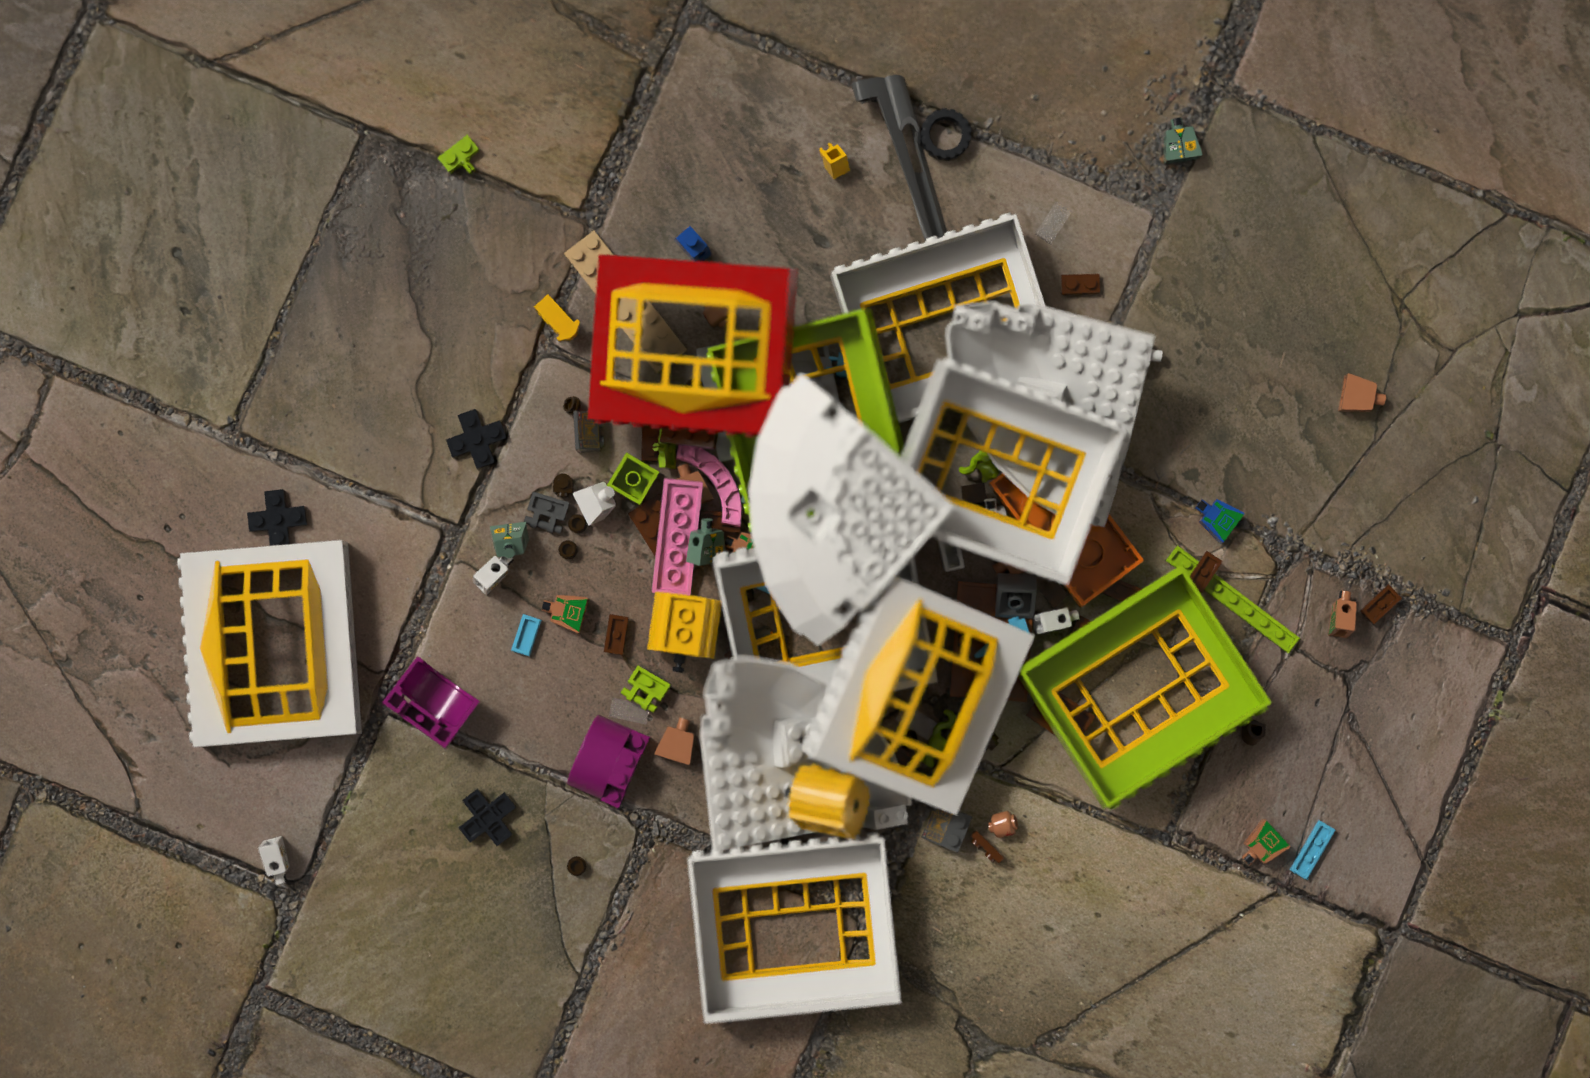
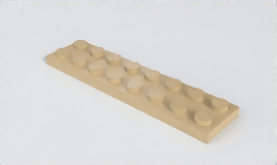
M592 231L567 250L564 255L596 295L598 254H613L597 233ZM619 299V321L636 322V299ZM644 300L641 353L681 356L687 349L649 300ZM622 328L634 344L635 329ZM647 360L657 374L663 370V361Z

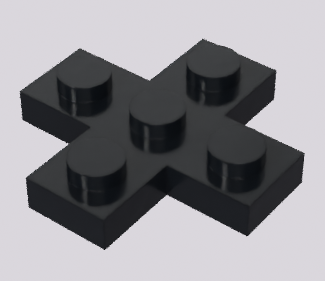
M476 409L459 414L458 418L464 433L446 439L452 458L471 452L476 469L494 464L495 461L489 445L507 439L501 421L482 426Z
M284 489L264 491L266 510L247 513L249 532L268 530L270 546L289 545V528L307 526L306 507L286 508Z
M476 789L462 800L473 814V817L458 827L469 843L485 831L496 846H499L513 835L502 821L503 817L517 808L506 792L489 803L481 791Z

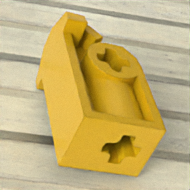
M549 294L534 306L535 311L558 335L556 339L559 342L571 341L578 335L580 321L577 319L573 322Z

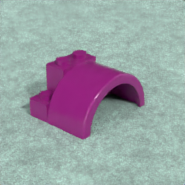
M417 656L382 703L426 736L447 749L456 737L458 730L478 705L479 700L462 690ZM404 696L408 697L411 701L408 703Z
M597 715L578 751L567 780V785L619 808L650 737L606 717ZM627 740L629 741L628 749L624 747ZM607 784H611L612 786L606 790Z

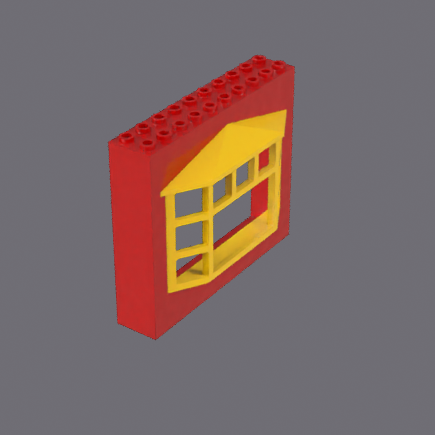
M598 254L588 419H594V423L600 424L613 421V425L631 423V426L643 427L650 424V428L658 429L669 426L670 430H681L688 427V431L700 432L707 429V433L718 434L726 431L727 435H738L745 432V436H759L778 393L784 386L790 387L798 269ZM620 298L637 300L635 323L618 320ZM644 300L728 306L726 359L641 353ZM737 307L761 309L760 332L735 331ZM618 327L635 329L634 352L616 350ZM734 337L759 339L757 362L734 361L732 359ZM616 357L633 359L631 382L614 379ZM641 359L664 362L662 384L639 383ZM671 362L694 364L692 387L669 385ZM702 364L725 367L723 390L700 388ZM732 367L757 368L756 391L731 390Z

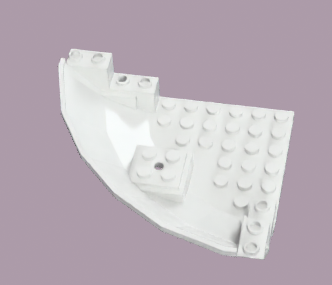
M999 302L956 305L953 322L947 326L946 342L948 359L960 363V368H962V365L977 369L978 375H980L981 371L996 377L995 381L1001 378L1014 383L1013 388H1016V385L1033 390L1032 395L1034 392L1051 397L1049 401L1054 398L1067 403V408L1073 405L1086 410V415L1088 411L1104 417L1103 421H1105V418L1121 423V428L1127 430L1110 473L1112 477H1109L1091 522L1094 526L1105 527L1119 483L1121 468L1131 440L1155 336L1041 305L1020 304L1017 309L1001 305ZM1001 316H1005L1007 320H1002ZM969 416L967 420L968 426L980 444L983 445L991 423ZM998 426L990 448L1012 455L1020 435ZM1026 437L1019 459L1040 466L1048 444ZM1055 447L1047 469L1071 477L1078 456ZM988 454L994 465L1029 497L1037 471ZM1044 475L1037 492V497L1059 505L1065 493L1067 483ZM1039 504L1052 513L1057 514V510Z
M800 374L789 388L784 386L778 393L756 442L749 485L751 536L767 589L791 627L799 635L804 634L816 646H819L841 630L858 609L863 610L883 590L955 506L803 374ZM831 410L836 411V415L834 417H830L829 412ZM809 510L814 511L813 517L807 516ZM843 605L847 606V610L845 612H842L840 610L841 606Z
M738 656L733 657V660L714 663L704 691L708 715L702 716L700 731L713 851L814 833V831L800 829L788 817V803H790V799L785 797V789L793 787L792 782L796 778L795 775L799 772L800 766L811 767L814 764L821 766L825 770L835 768L841 773H847L844 770L812 758L802 750L803 746L800 743V739L802 737L805 738L810 733L811 722L819 712L818 707L826 696V688L829 682L793 664ZM718 703H721L720 709L718 710L717 705ZM874 733L862 751L882 757L890 745L883 735ZM893 752L888 761L899 765ZM859 777L869 787V793L871 794L870 804L867 809L868 814L865 817L866 820L863 823V828L878 830L908 824L906 805H912L911 797Z

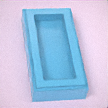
M523 614L511 651L530 657L542 620Z

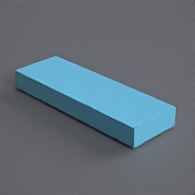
M1318 820L1289 870L1307 880L1336 830Z

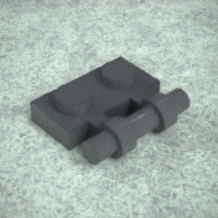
M532 492L527 510L534 512L533 518L525 516L524 522L535 529L539 527L552 534L553 532L561 534L562 526L556 525L557 519L565 521L570 503ZM540 514L551 517L550 521L539 520Z

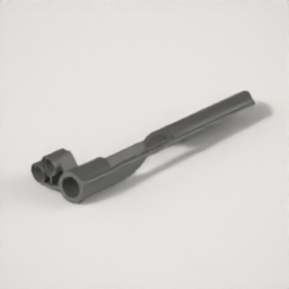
M890 75L885 78L875 77L852 83V89L857 102H861V104L873 101L874 103H879L910 189L925 241L933 236H937V238L943 237L947 230L920 140V130L905 78L901 75ZM908 123L923 170L921 173L914 172L904 139L903 129Z

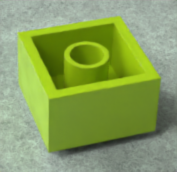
M626 452L607 486L641 505L660 471Z

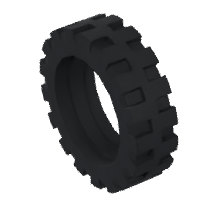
M943 108L939 111L936 110L931 115L929 114L922 124L920 133L921 143L924 150L937 160L950 161V159H957L961 154H964L969 146L971 127L968 120L963 117V114L956 112L954 109L947 110V108ZM948 119L954 121L959 126L962 138L955 148L942 150L932 143L930 131L936 122Z

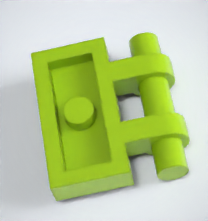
M637 666L628 680V684L633 686L631 691L624 687L621 694L627 697L628 701H634L639 704L643 710H649L654 713L657 706L652 704L653 699L661 702L671 685L642 667ZM640 690L648 696L644 699L637 695V692Z

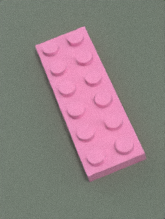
M664 478L652 593L665 592L689 596L691 594L694 564L686 562L690 533L691 531L698 530L703 482Z

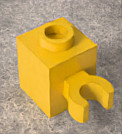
M828 143L829 149L824 151L820 147L819 151L823 158L825 169L833 179H836L849 172L850 167L847 155L838 144L833 146L831 143Z

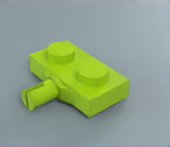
M466 135L440 155L438 160L450 174L463 166L469 174H472V171L475 172L476 169L469 161L480 150L471 138Z
M660 429L659 444H653V447H657L653 448V450L659 451V468L676 469V445L661 443L662 429Z

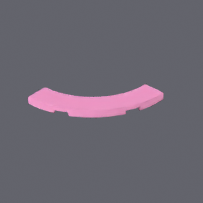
M678 445L676 459L697 467L711 480L717 489L722 504V524L740 528L742 519L741 500L737 485L728 469L716 456L702 448Z

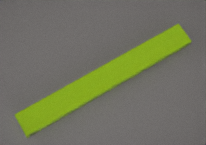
M1178 545L1165 560L1174 568L1182 565L1189 576L1199 562ZM1214 574L1204 591L1289 654L1300 638Z

